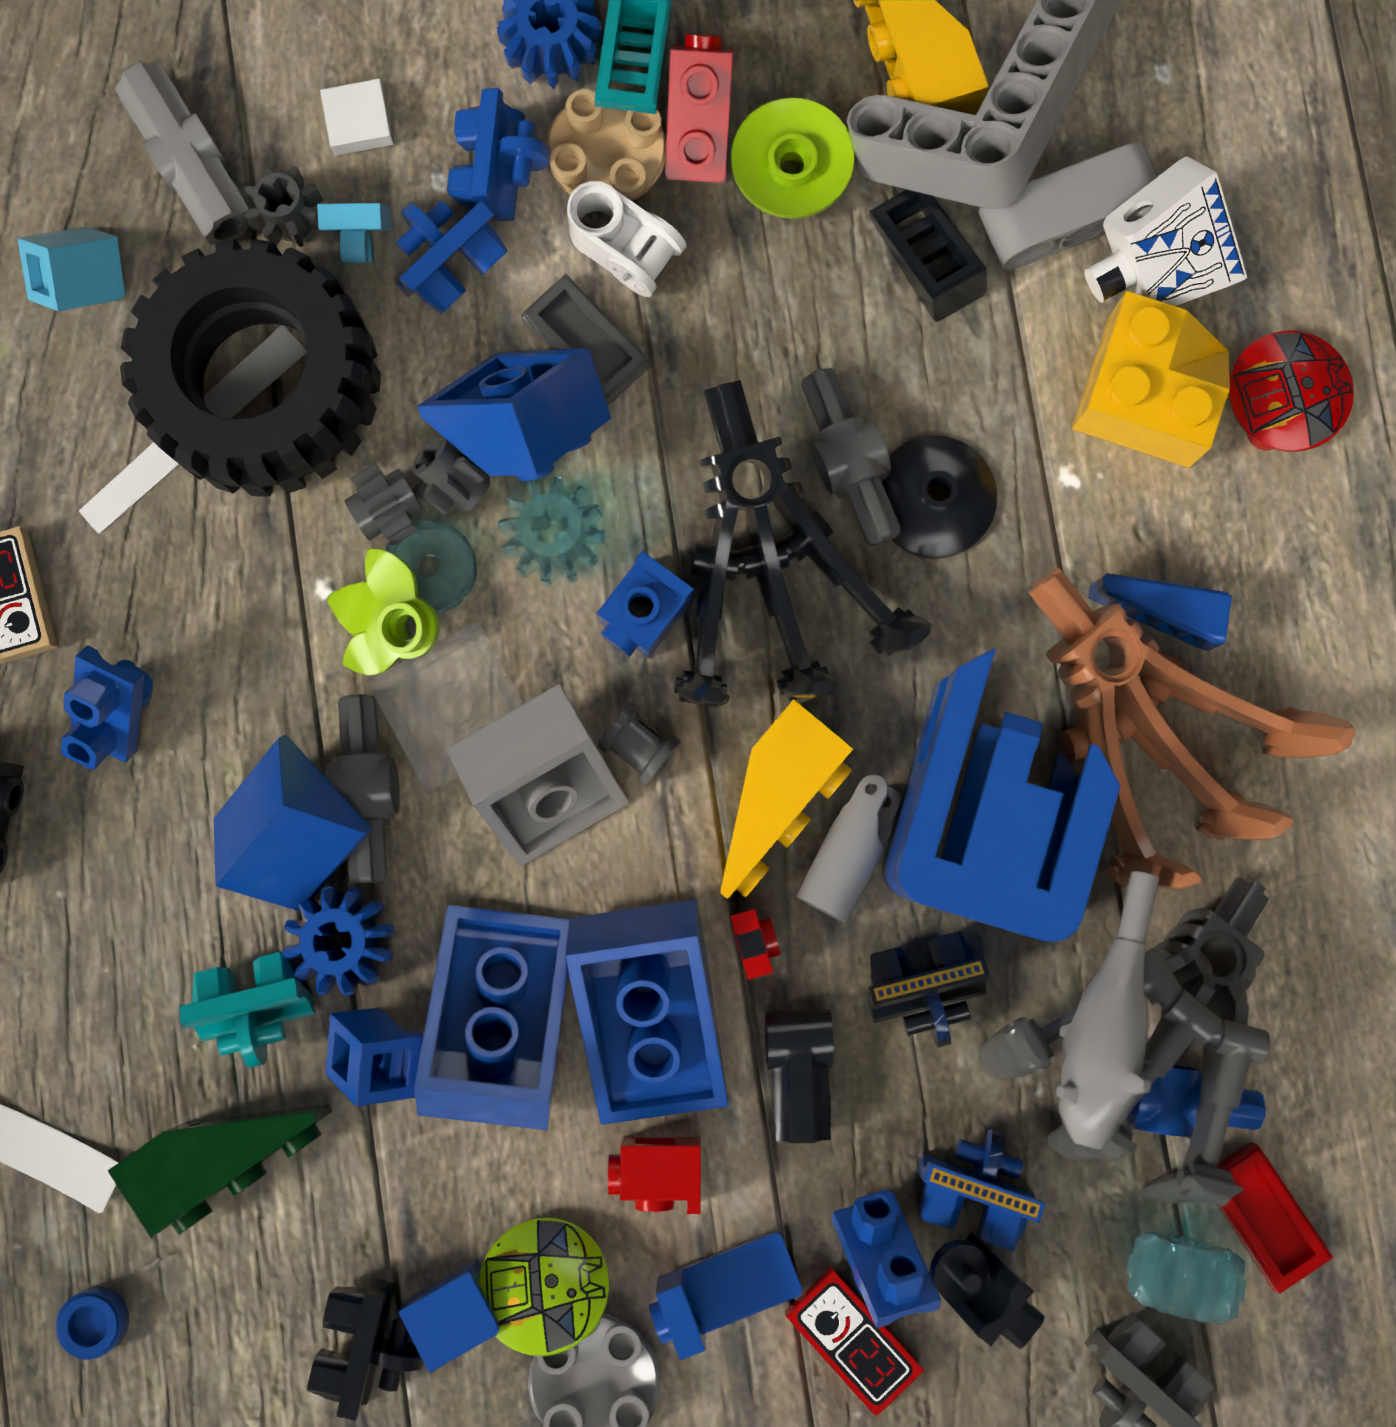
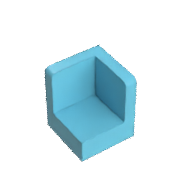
M82 227L17 238L28 300L55 311H63L121 300L125 297L117 236L92 228Z

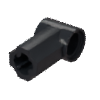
M831 1010L765 1011L767 1070H772L775 1142L794 1144L831 1140V1098L828 1069L833 1068L834 1063Z

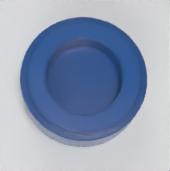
M106 1287L87 1288L71 1297L60 1309L56 1320V1334L61 1346L70 1355L79 1359L90 1360L105 1355L122 1341L127 1332L129 1312L126 1303L119 1294Z

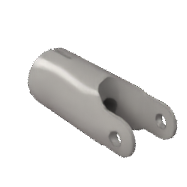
M873 774L864 777L859 782L850 801L844 805L834 820L795 896L813 908L846 924L887 846L891 833V824L900 809L901 796L894 788L888 787L884 778ZM873 784L876 785L877 790L873 795L867 794L868 787ZM886 797L891 798L890 806L882 807Z

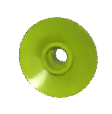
M782 98L760 106L743 121L733 141L731 165L736 184L750 203L770 215L796 219L818 214L830 207L841 197L850 182L855 155L846 126L830 109L808 99ZM786 161H796L802 166L803 170L798 174H788L782 171L781 165Z

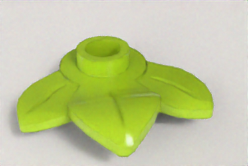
M375 548L368 549L365 556V576L367 581L350 584L330 593L327 596V603L342 626L354 636L345 650L342 664L360 674L377 675L389 670L400 658H419L430 652L437 642L440 627L434 608L429 602L419 597L415 573L407 562L390 551ZM410 616L414 618L416 623L414 638L408 635L405 628L406 621Z

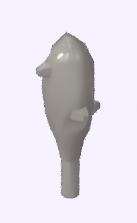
M1131 872L1117 938H1114L1099 971L1083 992L1072 1022L1061 1026L1059 1035L1064 1039L1062 1042L1061 1086H1058L1056 1096L1060 1099L1058 1110L1072 1141L1075 1144L1098 1150L1115 1135L1135 1104L1138 1094L1149 1092L1151 1082L1141 1076L1149 1028L1144 993V962L1146 953L1145 942L1159 877L1149 873Z

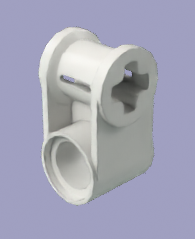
M589 181L579 185L571 193L567 205L569 233L573 245L581 253L610 271L626 287L639 295L650 297L657 288L654 280L673 255L680 256L687 247L686 241L681 234L668 222L655 214L645 211L616 191L611 185L604 182ZM600 211L607 214L611 221L606 226L596 229L585 226L581 219L587 213Z

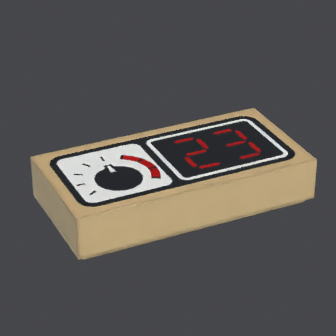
M20 526L0 532V665L58 648L29 531Z

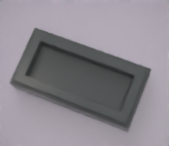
M564 274L521 314L526 326L550 350L589 348L608 406L651 367L650 359L567 274Z

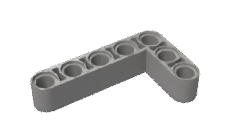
M1037 0L976 115L887 95H874L857 102L849 111L847 124L858 171L864 178L874 182L981 208L998 209L1010 205L1022 194L1116 12L1120 0Z

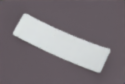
M0 1104V1162L57 1189L92 1210L102 1213L116 1186L107 1170L118 1162L59 1130Z

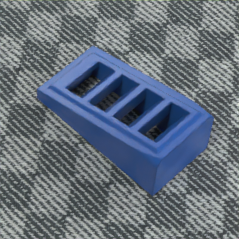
M1106 573L1089 586L1088 599L1103 606L1114 603L1120 604L1126 611V616L1196 648L1210 651L1225 643L1232 595H1228V592Z

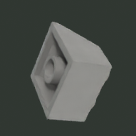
M560 684L528 699L520 707L487 726L474 730L466 738L446 749L473 806L519 867L629 804Z

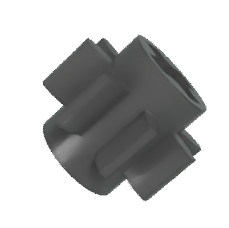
M293 166L287 174L273 172L269 167L264 168V176L258 180L255 187H245L244 191L256 207L249 209L244 216L253 230L264 228L263 235L267 241L274 242L276 246L280 243L281 239L294 241L299 247L304 246L303 238L308 235L312 227L318 228V214L312 207L320 204L323 198L316 185L304 186V179L297 167Z
M437 436L430 440L419 451L412 465V472L421 479L414 487L413 492L433 509L437 508L444 515L450 511L452 506L460 512L473 508L484 497L490 485V476L443 436Z
M377 463L350 478L357 493L345 499L344 502L369 541L383 533L386 540L393 546L418 531L411 520V516L423 510V507L399 468L385 476Z

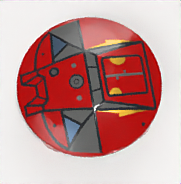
M1293 330L1267 334L1251 343L1230 367L1229 400L1238 423L1247 432L1250 443L1257 449L1264 451L1276 449L1285 452H1300L1316 448L1332 439L1342 429L1351 413L1354 400V386L1350 370L1334 347L1313 334Z

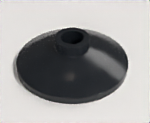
M925 436L904 443L889 455L891 471L888 472V477L881 482L901 527V533L891 540L894 544L916 556L946 558L968 550L983 537L995 516L997 487L990 467L976 450L950 437ZM932 482L943 483L949 490V498L944 501L933 500L927 493V486Z

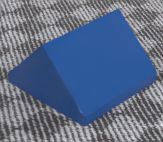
M287 735L281 736L213 818L215 886L298 911L300 910L298 903L303 898L312 899L373 829Z

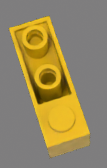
M853 0L857 8L864 6L871 23L867 27L871 53L877 63L884 61L890 80L887 81L888 96L972 115L977 114L986 97L989 85L967 28L936 0Z
M794 699L751 750L720 894L726 899L735 890L745 898L770 869L769 866L761 861L763 856L777 840L788 848L811 820L802 811L818 791L829 799L852 771L843 761L852 752L853 748Z

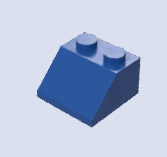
M589 348L495 353L417 406L424 421L489 476H518L520 481H532L550 474L555 468L554 462L567 452L587 445L592 439L591 434L611 419Z

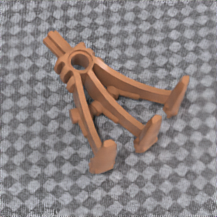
M1058 567L1054 568L1046 576L1036 580L1032 584L1033 587L1028 591V594L1063 637L1046 653V657L1051 663L1061 664L1057 674L1065 685H1075L1070 693V699L1074 703L1078 727L1061 733L1063 751L1071 762L1081 759L1084 766L1090 744L1099 746L1120 783L1111 822L1124 853L1113 856L1109 869L1104 870V872L1123 888L1128 886L1132 871L1149 873L1159 877L1157 888L1182 889L1198 884L1202 878L1199 873L1191 868L1162 857L1161 853L1156 852L1153 848L1132 797L1119 742L1125 743L1132 738L1162 769L1168 768L1208 808L1198 817L1201 824L1195 830L1203 833L1210 839L1214 837L1220 841L1224 838L1269 840L1282 835L1293 824V819L1289 813L1267 804L1246 800L1239 793L1235 795L1230 791L1226 792L1207 773L1177 738L1157 710L1156 706L1158 703L1165 704L1168 696L1209 714L1216 711L1266 732L1262 745L1265 747L1263 754L1277 759H1282L1283 757L1310 758L1336 755L1347 749L1354 738L1356 730L1347 720L1319 712L1300 711L1293 707H1287L1286 710L1277 709L1274 714L1235 697L1182 669L1183 663L1168 654L1158 652L1159 645L1151 636L1142 637L1143 629L1135 619H1124L1126 611L1120 604L1105 605L1093 611ZM1101 640L1108 645L1111 654L1110 663L1103 672L1097 667L1094 657L1096 647Z

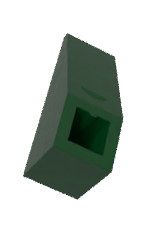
M327 1104L182 1123L163 1131L107 1171L150 1238L170 1226H173L177 1234L180 1235L213 1212L207 1200L225 1187H228L232 1195L236 1196L266 1175L268 1172L261 1163L281 1148L289 1158L321 1136L322 1133L316 1126V1123L332 1113Z

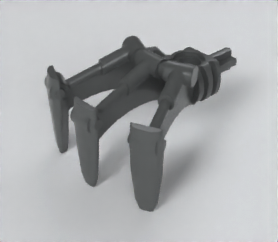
M1236 877L1215 912L1208 909H1194L1186 912L1179 920L1177 926L1169 931L1164 941L1158 943L1145 953V997L1147 996L1152 1005L1158 1003L1163 1009L1161 1011L1162 1017L1146 1044L1141 1076L1150 1081L1152 1085L1157 1077L1164 1078L1193 1040L1200 1046L1203 1045L1202 1081L1198 1110L1185 1161L1178 1172L1153 1180L1141 1189V1196L1149 1200L1165 1204L1213 1203L1225 1206L1230 1199L1240 1194L1243 1190V1187L1235 1185L1233 1176L1229 1171L1218 1169L1217 1165L1232 1109L1239 1107L1250 1062L1256 1064L1263 1063L1270 1049L1269 1033L1266 1030L1247 1026L1249 1006L1247 1004L1246 990L1251 986L1256 977L1255 968L1261 964L1265 956L1264 951L1250 941L1247 935L1269 900L1263 894L1266 888L1257 881L1249 884L1242 877ZM1200 952L1204 953L1210 960L1213 974L1209 973L1203 966ZM1077 1008L1040 1029L1034 1019L1027 1021L1026 1017H1020L997 1031L979 1050L978 1059L985 1073L995 1079L1019 1078L1032 1073L1037 1074L1051 1066L1050 1058L1054 1056V1053L1048 1044L1061 1037L1059 1035L1060 1027L1072 1022ZM1145 1093L1138 1094L1136 1102L1133 1105L1130 1112L1128 1113V1115L1131 1113V1111L1134 1109V1107L1141 1100ZM1064 1124L1048 1134L1047 1144L1059 1155L1072 1160L1107 1157L1115 1160L1119 1156L1125 1157L1131 1150L1138 1147L1131 1141L1133 1132L1122 1124L1115 1135L1100 1150L1075 1144L1066 1131Z

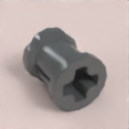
M630 703L609 726L598 742L597 747L604 753L610 750L616 753L640 773L639 781L648 786L667 765L682 744V741L675 736L669 739L639 716V707L634 703Z

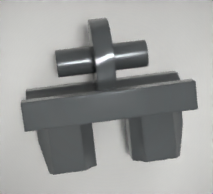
M1134 1313L1115 1327L1108 1337L1096 1328L1084 1344L1097 1355L1096 1358L1124 1383L1119 1389L1106 1378L1100 1379L1095 1384L1092 1394L1105 1404L1099 1420L1100 1427H1156V1423L1143 1413L1147 1405L1172 1427H1203L1195 1419V1416L1203 1408L1215 1387L1182 1356L1176 1360L1158 1383L1152 1379L1144 1369L1164 1347L1166 1342Z

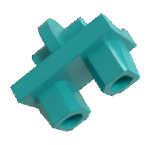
M283 952L260 956L254 960L253 967L256 987L237 992L235 974L229 968L215 967L195 972L193 975L192 1003L179 1006L181 1026L184 1028L193 1026L199 1039L203 1042L217 1039V1048L221 1056L240 1051L248 1067L253 1068L265 1065L268 1054L267 1044L286 1040V1029L283 1022L316 1015L314 996L294 977L296 971L294 961L291 958H285Z

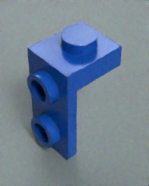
M772 1231L659 1276L656 1287L658 1301L649 1304V1310L661 1343L665 1344L673 1341L681 1361L706 1351V1333L799 1297L802 1293V1287L782 1234L779 1231Z

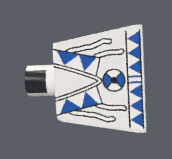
M1187 156L1177 161L1106 216L1103 227L1113 254L1085 269V277L1089 288L1101 303L1127 290L1177 306L1245 280L1247 274L1217 172Z

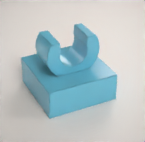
M381 203L317 204L319 230L341 232V262L374 263V245L371 232H392L391 206Z

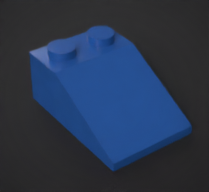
M697 899L570 918L565 958L601 1125L729 1107L708 959Z
M447 905L414 1085L417 1116L548 1130L568 978L565 951L569 919Z

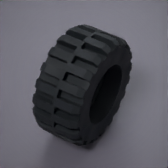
M233 239L216 242V252L206 256L197 248L181 256L185 263L183 267L172 274L165 267L152 279L158 287L149 299L144 295H140L131 310V313L138 319L136 328L127 327L124 329L120 348L132 360L121 364L120 373L122 386L133 394L129 398L128 405L135 420L147 429L146 435L185 470L199 480L206 479L215 488L234 494L239 490V487H242L251 496H271L273 485H280L287 493L306 488L304 476L314 471L322 479L326 478L338 469L331 460L341 450L352 456L362 442L355 432L359 423L370 426L377 410L370 399V393L375 394L380 391V371L373 362L378 354L373 338L364 325L365 322L349 295L345 294L338 280L324 266L315 267L308 255L292 247L285 249L282 255L272 241L254 239L250 242V249H243L238 241ZM259 324H278L297 330L306 342L305 368L293 392L280 405L264 414L245 419L221 418L209 411L203 396L205 371L216 349L228 337L242 329Z

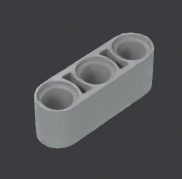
M1133 142L1027 182L1022 194L1010 205L998 209L980 208L978 212L1002 269L1013 270L1106 235L1103 227L1106 216L1152 182L1158 175L1142 142Z

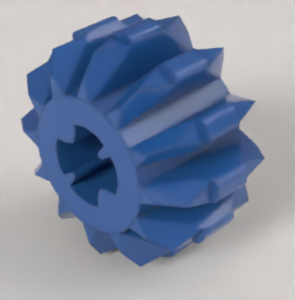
M504 0L502 6L504 20L498 22L499 26L497 27L499 42L505 47L504 56L507 64L511 69L521 68L523 78L528 81L529 85L544 74L546 75L548 85L555 89L559 81L558 75L566 73L570 78L578 82L582 75L580 64L595 65V60L598 56L596 43L600 42L602 38L601 21L594 16L596 12L593 0Z
M324 887L320 896L321 906L311 898H303L298 903L299 909L307 919V922L300 920L286 921L284 929L290 934L300 936L299 944L288 945L283 948V955L285 958L303 956L305 961L296 969L294 977L301 982L306 981L317 973L315 992L317 994H329L337 981L343 996L357 993V976L368 984H374L380 979L377 968L370 960L389 962L393 959L394 952L389 948L377 946L378 937L393 935L395 927L393 924H380L377 926L373 924V921L382 913L384 905L381 901H372L361 909L363 901L362 889L350 887L341 900L336 887ZM335 925L339 932H350L352 937V945L342 947V950L346 953L344 958L340 950H330L328 947V936L337 934L333 929Z

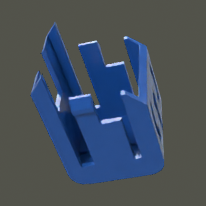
M996 648L958 667L948 677L935 684L900 809L884 858L882 874L885 884L889 889L904 899L1041 941L1058 942L1069 938L1075 933L1083 919L1120 789V783L1099 746L1090 744L1082 774L1079 776L1074 772L1066 755L1057 753L1048 786L1043 788L1026 783L1035 750L1039 744L1043 723L1009 712H1005L1000 728L980 723L941 859L935 857Z

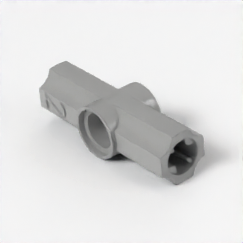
M140 61L124 70L120 82L114 87L119 95V100L144 136L146 142L142 143L153 164L174 194H179L205 239L210 245H214L220 241L237 240L245 235L250 224L244 214L251 208L234 180L230 178L223 165L227 164L215 142L196 113L191 114L160 62L145 64Z

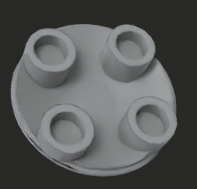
M603 1313L596 1332L590 1337L585 1338L575 1347L555 1355L533 1356L529 1369L528 1390L532 1408L543 1427H646L658 1401L660 1372L654 1351L644 1335L626 1320Z

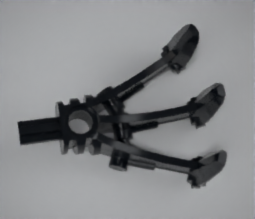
M741 380L704 390L721 453L699 460L701 467L711 468L714 478L702 484L705 493H718L720 502L705 509L707 519H716L711 545L695 543L693 550L691 574L700 576L696 617H701L695 672L683 670L682 677H676L674 693H678L679 702L718 707L729 701L730 695L727 693V684H722V675L714 674L718 625L722 615L725 579L734 581L736 575H744L746 579L757 578L769 617H775L791 668L780 671L781 679L777 680V687L781 696L786 695L789 701L793 699L818 698L831 694L837 689L838 682L835 677L829 675L826 666L821 667L818 660L810 662L798 629L782 574V569L789 568V561L794 558L801 561L808 556L836 587L841 585L876 622L877 626L869 632L873 638L869 643L879 654L885 652L890 656L895 652L911 650L917 647L929 636L932 629L931 624L924 618L915 616L909 609L904 612L898 607L892 612L829 541L828 537L833 534L829 524L814 509L808 513L796 497L803 492L801 482L786 483L783 479L782 473L792 469V464L788 457L777 458L775 448L783 444L781 437L758 442ZM740 463H752L763 473V490L754 499L741 496L734 488L732 477L735 468ZM772 501L779 513L792 527L783 536L776 539L773 538L767 504ZM738 510L746 511L753 545L738 550L731 549Z

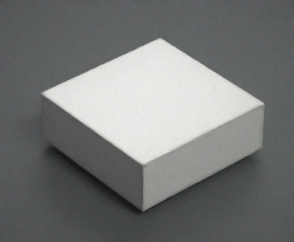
M380 78L320 90L329 144L334 156L394 145L384 88Z

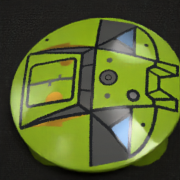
M557 1218L531 1219L506 1231L488 1251L481 1266L480 1278L478 1279V1283L500 1324V1329L495 1337L514 1351L531 1356L559 1354L575 1347L585 1338L590 1337L596 1332L601 1322L609 1295L608 1267L597 1243L577 1225Z

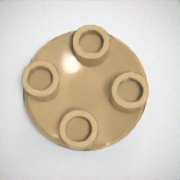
M580 89L574 91L568 96L565 107L552 121L545 142L551 150L548 168L557 184L569 195L579 185L589 181H601L611 185L616 191L631 201L644 195L659 179L666 161V136L661 125L659 111L656 110V114L595 107V92L593 90Z

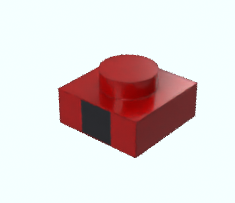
M755 909L729 915L747 979L750 980L773 973L770 958L780 956L781 953L771 918L758 921Z

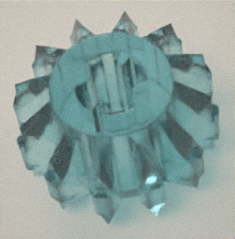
M553 477L550 482L549 493L542 494L540 486L535 480L529 481L527 483V490L531 500L526 503L517 496H510L507 504L518 517H506L498 522L500 532L512 537L501 546L502 552L508 559L521 557L516 569L524 578L531 575L540 566V580L545 586L553 584L557 568L563 569L565 577L569 582L577 581L578 573L573 562L578 559L586 566L594 567L598 562L597 556L586 545H601L606 542L605 531L599 527L592 526L603 517L602 509L598 504L584 506L588 493L582 485L573 488L565 497V486L563 479L560 477ZM559 520L564 532L556 533L554 543H546L540 531L549 530L551 521Z
M1152 1231L1135 1237L1133 1253H1129L1126 1274L1130 1275L1127 1291L1141 1305L1155 1308L1158 1312L1173 1314L1181 1319L1189 1318L1203 1323L1211 1321L1222 1324L1238 1317L1240 1301H1244L1247 1280L1244 1279L1246 1262L1229 1248L1214 1245L1213 1242H1205L1172 1233L1163 1234Z

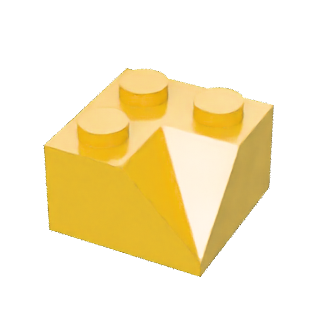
M1126 290L1108 316L1072 429L1190 468L1211 449L1230 390L1229 350L1187 310Z

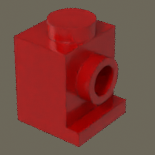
M623 1137L620 1154H609L608 1195H620V1200L635 1201V1209L646 1212L670 1211L674 1209V1201H687V1214H701V1137Z

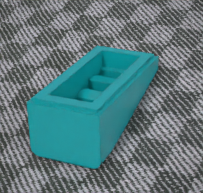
M609 0L594 98L595 107L656 114L672 20V0ZM626 26L654 30V35L623 32L622 28ZM619 45L651 48V54L618 49ZM618 63L649 67L647 74L615 70V65ZM612 82L646 86L645 93L613 90L611 86Z

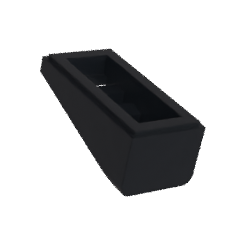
M906 189L869 211L870 219L919 300L935 322L943 320L981 298L987 292V268L934 196ZM918 212H923L925 217L907 228L899 231L896 227L897 224ZM933 232L936 233V237L912 249V244ZM948 253L950 258L927 270L925 265Z

